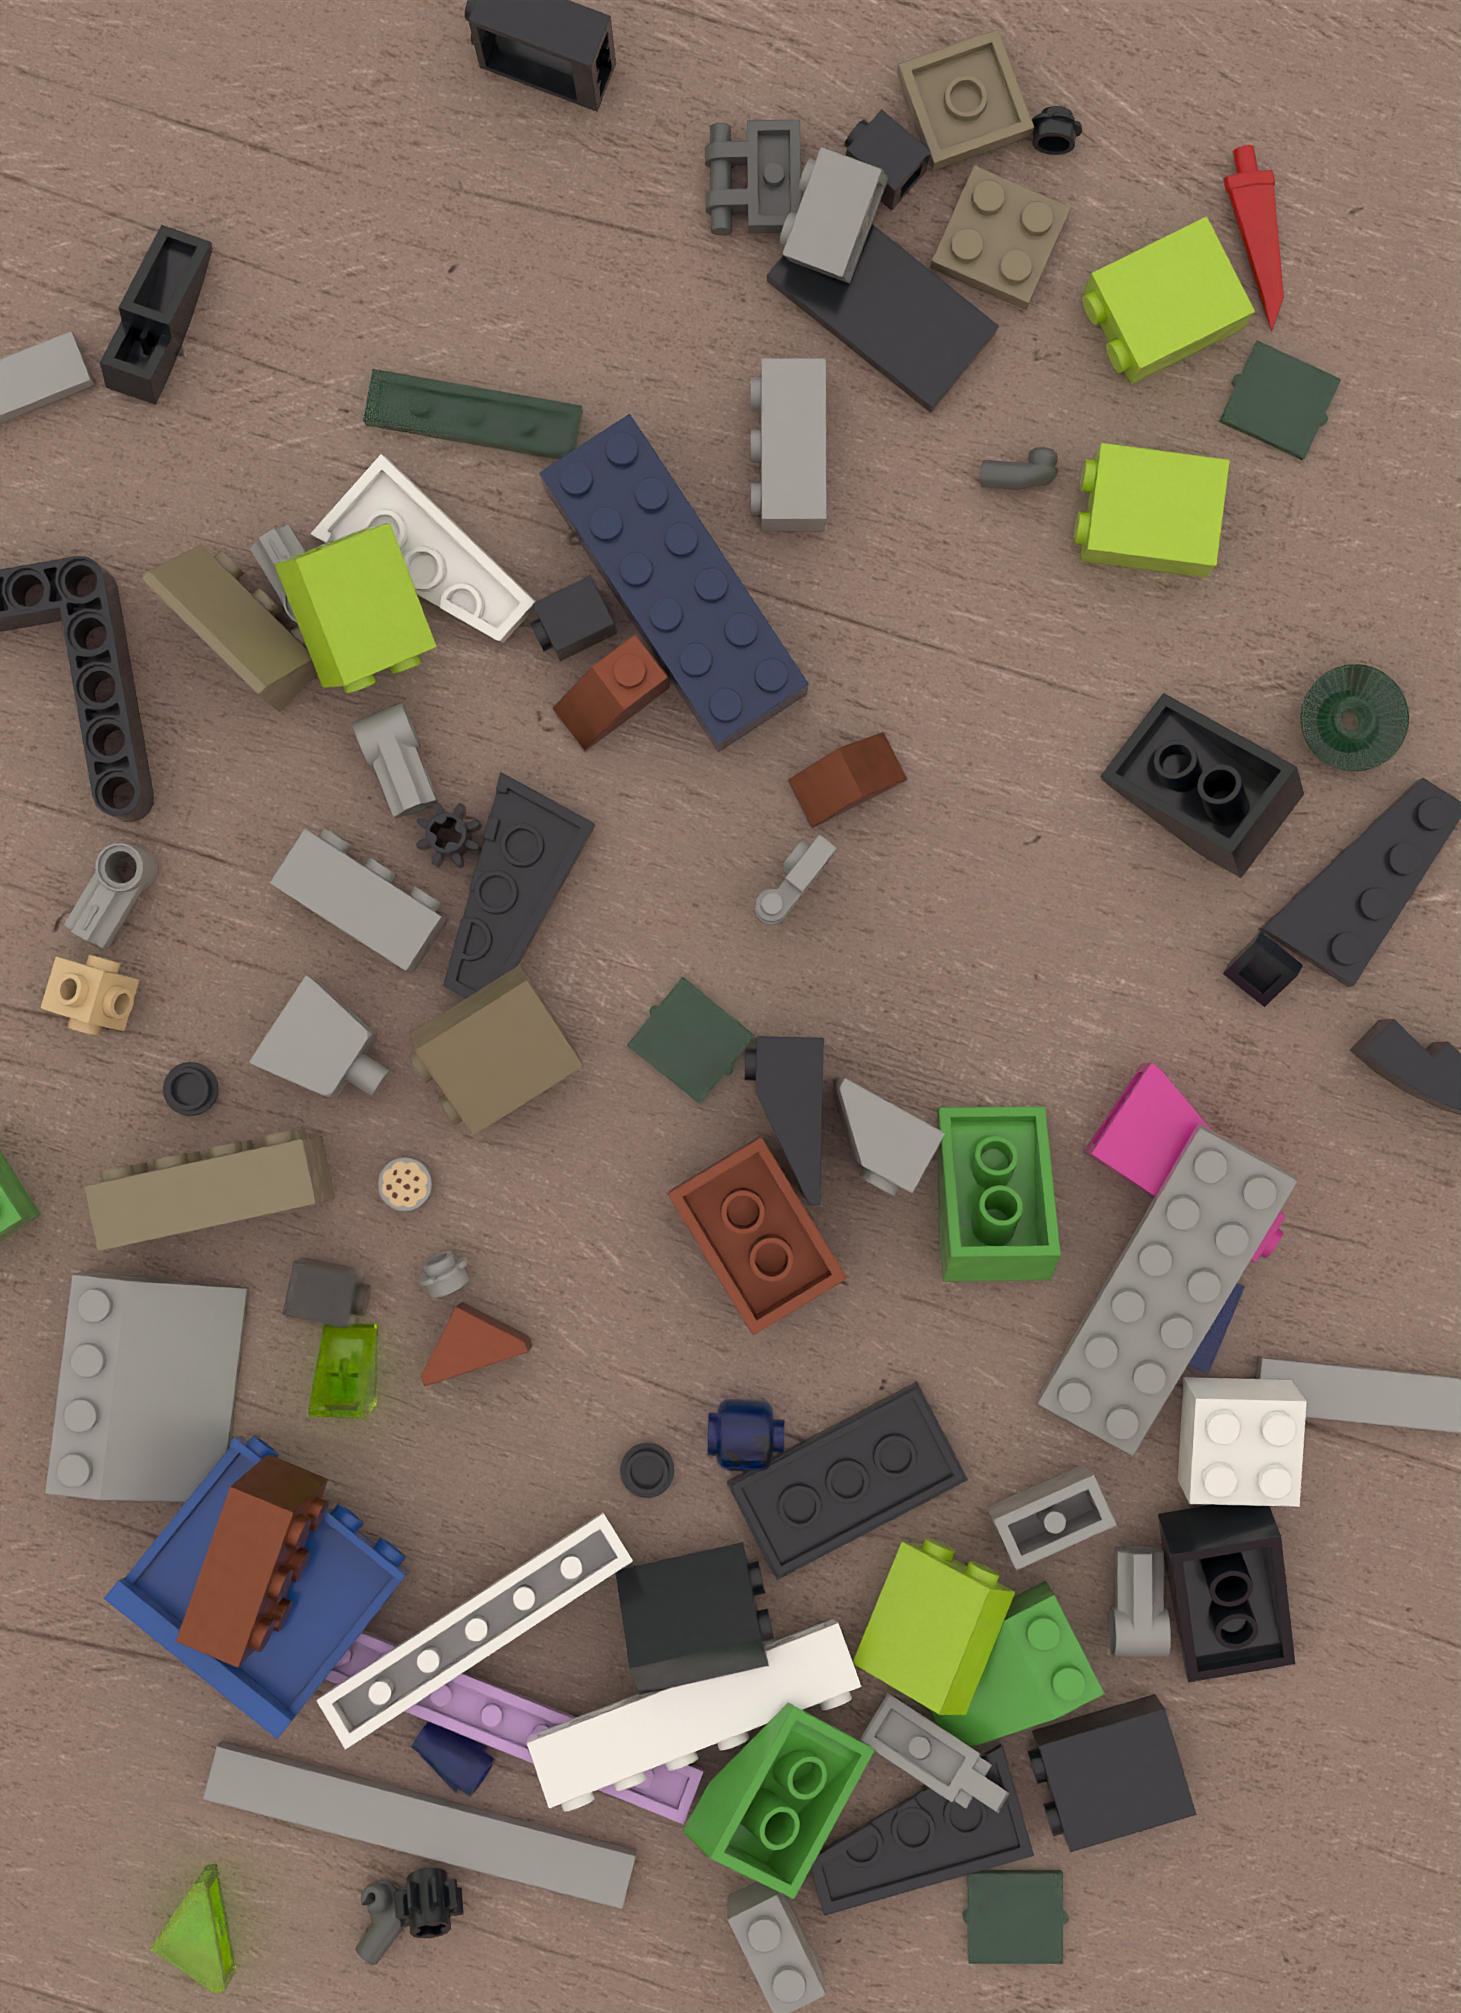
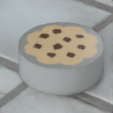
M401 1157L392 1160L382 1169L378 1178V1190L382 1200L389 1207L398 1211H411L421 1207L429 1200L434 1188V1178L429 1167L421 1160L413 1157Z

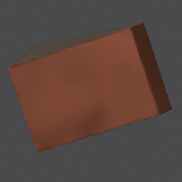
M884 732L840 747L788 779L812 828L907 781V777Z
M461 1302L455 1307L421 1375L423 1385L434 1384L527 1353L533 1346L530 1336Z

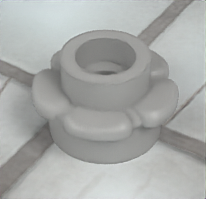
M451 1251L437 1253L422 1263L424 1271L419 1275L418 1283L420 1286H426L432 1298L448 1295L460 1289L469 1281L470 1278L465 1269L468 1260L463 1256L459 1258L453 1256Z

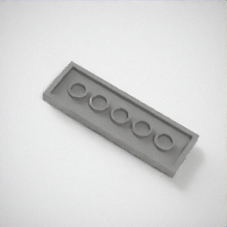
M1198 1123L1037 1397V1404L1133 1456L1297 1184V1177Z

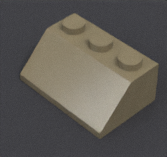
M200 544L149 570L141 579L261 698L279 712L317 675L299 626L296 625L289 632L275 619L282 609L260 588L251 595L237 581L244 572L222 550L213 557Z

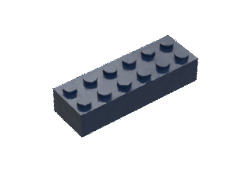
M631 414L623 417L539 472L545 491L718 753L807 695L809 683Z

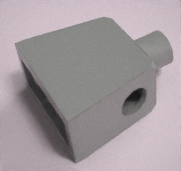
M305 975L249 1061L258 1068L329 1098H337L348 1082L369 1096L374 1097L390 1074L389 1069L366 1055L376 1041L378 1034L323 982Z

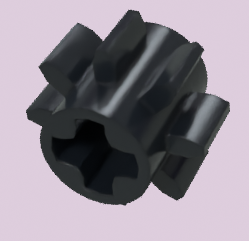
M438 802L434 803L436 815L430 821L425 819L417 820V823L426 830V838L419 840L416 843V847L419 850L435 849L436 852L432 857V864L438 868L443 864L445 857L452 858L459 868H463L464 860L462 855L469 849L474 852L481 851L480 846L472 841V833L480 830L482 824L474 820L465 823L463 818L466 814V807L461 803L455 807L453 813L446 812ZM453 823H456L455 830L462 835L461 840L458 844L448 842L445 849L442 848L444 841L437 836L441 827L450 829Z
M424 1868L410 1873L406 1878L407 1890L394 1891L395 1917L401 1920V1927L410 1926V1934L416 1938H435L448 1933L451 1930V1916L464 1914L462 1888L457 1887V1880H448L447 1872L440 1868Z

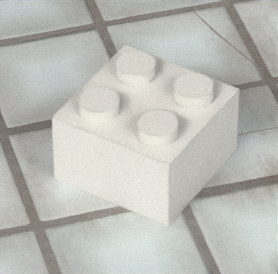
M1183 1377L1178 1482L1189 1504L1300 1507L1307 1401L1292 1380Z

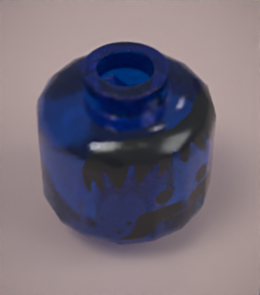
M725 1399L720 1402L717 1412H709L707 1455L716 1456V1462L721 1469L729 1471H765L772 1463L773 1452H784V1419H774L773 1408L768 1401Z

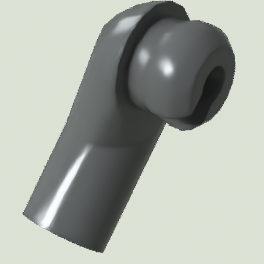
M1036 447L1029 452V463L983 460L980 468V485L985 488L1020 490L1049 484L1058 473V469L1055 468L1058 459L1057 453L1050 448Z
M379 1880L368 1884L361 1895L362 1905H368L367 1910L370 1914L372 1925L355 1949L363 1960L373 1965L380 1961L404 1928L401 1927V1920L395 1917L394 1891H398V1889L387 1880Z

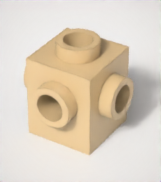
M89 954L87 962L81 963L56 956L40 1008L69 1017L67 1027L83 1033L100 1036L102 1027L125 1031L129 1014L133 1008L139 979L119 974L121 963Z

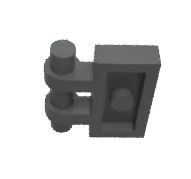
M747 120V141H731V126L727 123H715L710 126V143L705 146V165L710 168L711 191L705 195V211L711 215L712 234H731L732 215L736 212H748V233H781L789 213L797 214L801 203V191H799L801 179L800 120ZM736 165H747L748 189H732L731 168Z

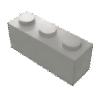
M761 358V376H750V409H761V429H750V462H761V482H751V515H761V532L825 531L827 519L826 358Z
M324 828L319 837L304 829L270 881V884L403 970L414 973L448 921L436 913L442 903L415 886L408 895L391 884L397 874L370 857L364 866L346 855L352 845Z

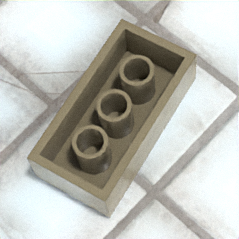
M305 1128L288 1130L262 1136L264 1147L254 1149L252 1140L238 1141L208 1148L210 1159L201 1160L199 1151L155 1159V1171L151 1172L148 1171L147 1163L100 1171V1183L84 1186L97 1252L315 1205L335 1199L322 1136L306 1138Z

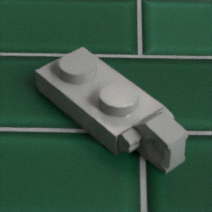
M887 1693L860 1741L870 1745L875 1749V1752L953 1804L957 1802L967 1809L971 1800L975 1797L999 1813L1009 1793L985 1777L992 1765L982 1759L980 1753Z

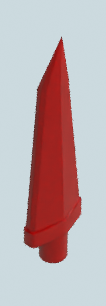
M1244 145L1232 151L1237 174L1226 176L1223 180L1261 303L1272 332L1284 299L1274 192L1275 179L1272 170H1258L1254 146Z

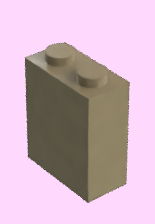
M521 965L513 968L410 1033L415 1052L410 1054L409 1058L424 1082L427 1083L432 1079L436 1081L444 1093L438 1100L454 1125L463 1121L473 1136L584 1067L576 1048Z

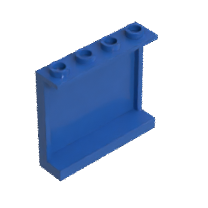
M253 1435L247 1441L240 1436L232 1439L229 1443L231 1445L229 1450L127 1576L118 1580L104 1599L278 1739L409 1573V1570L401 1565L406 1556L394 1545L382 1537L375 1544L359 1531L364 1523L348 1508L340 1503L334 1509L328 1506L321 1525L316 1532H309L304 1546L305 1549L311 1551L307 1567L297 1583L292 1581L286 1598L293 1601L290 1615L279 1633L273 1630L266 1647L261 1653L254 1650L242 1665L237 1668L176 1642L230 1486L266 1455L269 1454L276 1458L279 1456L271 1446L259 1437Z

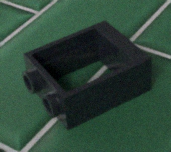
M467 0L464 16L465 20L469 22L471 44L475 46L480 68L598 112L616 66L610 15L570 0Z

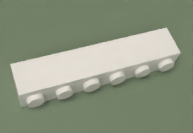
M602 1512L322 1694L316 1701L346 1750L633 1560Z
M830 1619L778 1639L775 1642L765 1644L769 1666L639 1695L638 1693L529 1735L527 1746L548 1807L552 1808L561 1804L564 1812L574 1810L592 1802L595 1799L593 1791L614 1784L616 1791L625 1790L645 1781L647 1777L644 1771L662 1764H666L667 1770L671 1771L695 1762L699 1759L696 1751L717 1743L720 1751L738 1746L750 1739L749 1730L769 1723L788 1702L802 1710L819 1704L822 1711L852 1700L850 1691L860 1688L861 1684L839 1623L834 1619Z

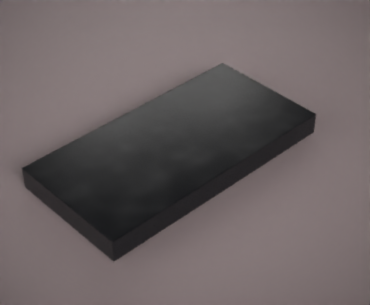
M871 224L850 284L793 263L785 256H782L767 274L768 283L930 413L999 328V325L873 224Z
M916 1381L773 1456L772 1463L767 1470L758 1471L762 1469L752 1467L748 1469L750 1471H745L727 1480V1485L776 1580L960 1485L968 1479Z

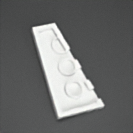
M382 454L310 533L328 543L361 529L390 522L417 595L502 643L534 610L533 603L537 602L402 471Z

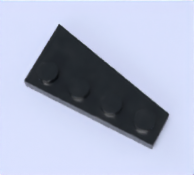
M502 772L499 775L496 796L491 814L487 820L483 835L484 841L477 867L474 869L469 897L463 918L460 921L443 985L464 998L474 994L520 964L596 826L595 823Z
M1425 778L1417 780L1379 815L1355 841L1345 847L1330 861L1331 863L1310 883H1307L1291 898L1292 900L1258 930L1347 987L1354 986L1461 819V801Z
M1002 1744L995 1746L981 1756L982 1759L992 1765L985 1777L1009 1793L999 1813L973 1797L966 1809L957 1802L953 1804L931 1788L926 1787L821 1849L811 1870L824 1916L1034 1856Z

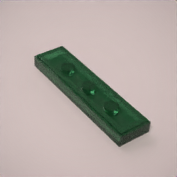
M372 369L363 421L366 426L559 460L576 449L583 409L581 405Z

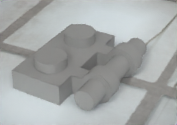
M820 834L811 845L802 839L783 864L782 871L787 874L783 883L778 889H767L759 894L755 905V913L759 921L771 926L783 921L832 860L837 848Z

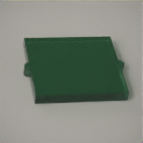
M1257 340L1241 374L1235 375L1231 381L1234 389L1218 422L1303 460L1319 426H1324L1328 421V415L1325 413L1341 379Z
M682 977L659 1006H652L650 1008V1018L627 1046L700 1104L724 1074L730 1075L733 1072L731 1065L755 1035Z
M982 1870L967 1875V1909L963 1911L962 1917L964 1922L968 1924L969 1964H1063V1924H1066L1069 1918L1067 1912L1063 1910L1062 1870Z

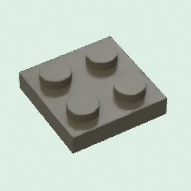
M999 29L898 64L897 75L922 144L930 150L929 163L932 171L1032 136L1034 125Z
M974 165L932 258L930 268L1027 310L1071 207Z

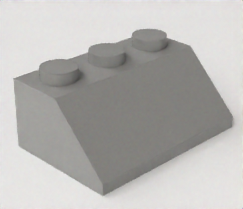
M837 1078L832 1088L853 1160L863 1166L859 1176L893 1196L896 1195L900 1187L913 1193L945 1133L850 1080Z

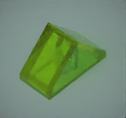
M324 1323L308 1408L309 1417L365 1418L376 1408L377 1324Z
M217 1863L206 1865L150 1948L213 1993L225 1991L236 1972Z

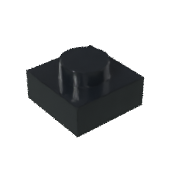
M1260 931L1228 963L1223 974L1265 1007L1298 976L1303 965Z

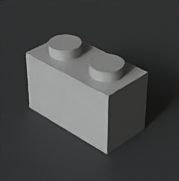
M821 147L817 159L810 158L802 172L799 191L804 192L797 214L790 212L783 225L780 244L785 245L782 255L793 263L850 284L888 181L884 171L878 167Z
M1085 1464L986 1508L1008 1558L1016 1571L1117 1525L1095 1475Z
M755 1882L727 1896V1920L772 2012L791 2013L825 1996L823 1968L788 1896L759 1882Z

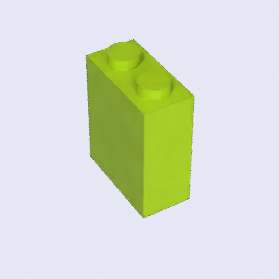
M1207 216L1091 273L1083 291L1085 295L1082 297L1083 306L1089 320L1095 326L1101 325L1109 341L1106 344V350L1111 364L1118 373L1124 371L1130 384L1244 329L1255 313Z
M1101 443L1093 459H1085L1082 468L1080 491L1088 492L1086 512H1078L1073 536V543L1082 545L1080 561L1206 578L1217 566L1230 460Z
M390 522L361 529L274 564L323 688L343 686L345 693L361 690L376 683L374 673L388 667L391 674L413 668L422 663L419 654L437 647Z
M925 1538L923 1544L902 1541L854 1657L853 1664L939 1715H966L1015 1591L997 1582L1000 1576L997 1571L974 1561H969L968 1566L953 1559L956 1550L932 1538Z

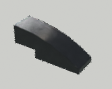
M161 225L118 307L121 322L100 361L106 388L156 405L170 376L194 314L212 253V242Z
M1395 1019L1378 1020L1350 1049L1355 1056L1376 1074L1402 1091L1434 1107L1461 1115V1053L1448 1041L1432 1042L1424 1049Z

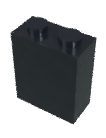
M743 1542L621 1569L615 1572L629 1668L639 1695L769 1666L765 1644L775 1642L768 1608L758 1610L756 1601L757 1595L765 1594L763 1577L759 1561L748 1562Z
M1155 1694L1032 1730L1037 1748L1027 1752L1037 1784L1047 1781L1052 1801L1043 1804L1053 1837L1063 1835L1070 1852L1197 1815L1166 1710Z

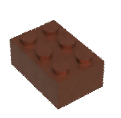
M762 1136L757 1137L668 1192L670 1199L752 1335L757 1334L847 1279Z
M268 1454L230 1486L176 1642L237 1668L242 1665L254 1650L259 1653L264 1650L273 1630L279 1633L290 1615L293 1601L286 1598L292 1581L297 1583L307 1567L311 1551L305 1549L304 1546L309 1532H316L328 1508L329 1501L322 1498L328 1482L327 1478Z

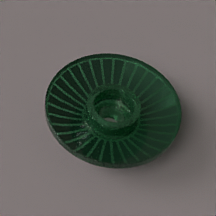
M1361 664L1339 666L1319 677L1307 691L1300 713L1301 730L1310 750L1325 764L1349 772L1370 770L1388 761L1403 744L1409 726L1407 701L1397 683L1379 669ZM1344 712H1351L1356 716L1358 724L1355 730H1348L1342 725L1341 716Z

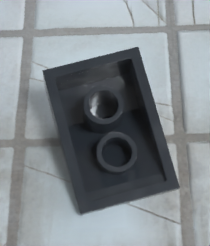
M1165 693L1162 694L1100 776L1103 782L1198 854L1239 878L1243 877L1304 795L1297 766Z
M757 1036L756 1048L745 1047L744 1080L755 1081V1093L808 1204L820 1205L824 1038Z
M1212 1504L1158 1514L1165 1567L1188 1683L1294 1665L1295 1655L1282 1538L1270 1506Z

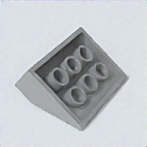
M94 1269L72 1274L45 1494L95 1500L187 1502L230 1448L229 1443L231 1441L249 1294L248 1287Z

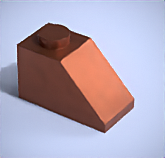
M634 634L593 665L553 707V710L583 750L587 751L670 688L668 677Z

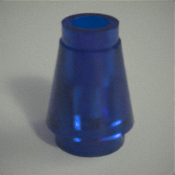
M429 1721L420 1731L411 1747L419 1753V1756L456 1794L461 1790L469 1797L482 1784L496 1760L486 1753L488 1746Z

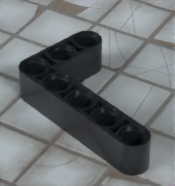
M73 556L0 569V632L62 621L91 792L95 805L103 813L125 822H135L143 819L150 812L154 804V792L119 591L114 577L96 561L86 556ZM95 574L97 577L95 590L90 595L79 597L77 586L80 580L87 575ZM36 584H43L44 594L42 599L33 606H26L25 595L27 591ZM104 626L106 629L104 643L96 649L88 650L86 638L93 628ZM113 678L115 682L113 696L105 702H97L95 690L102 680ZM122 730L125 737L122 749L117 754L107 755L104 749V742L111 732ZM130 782L134 789L133 799L126 807L117 809L113 801V794L120 784Z

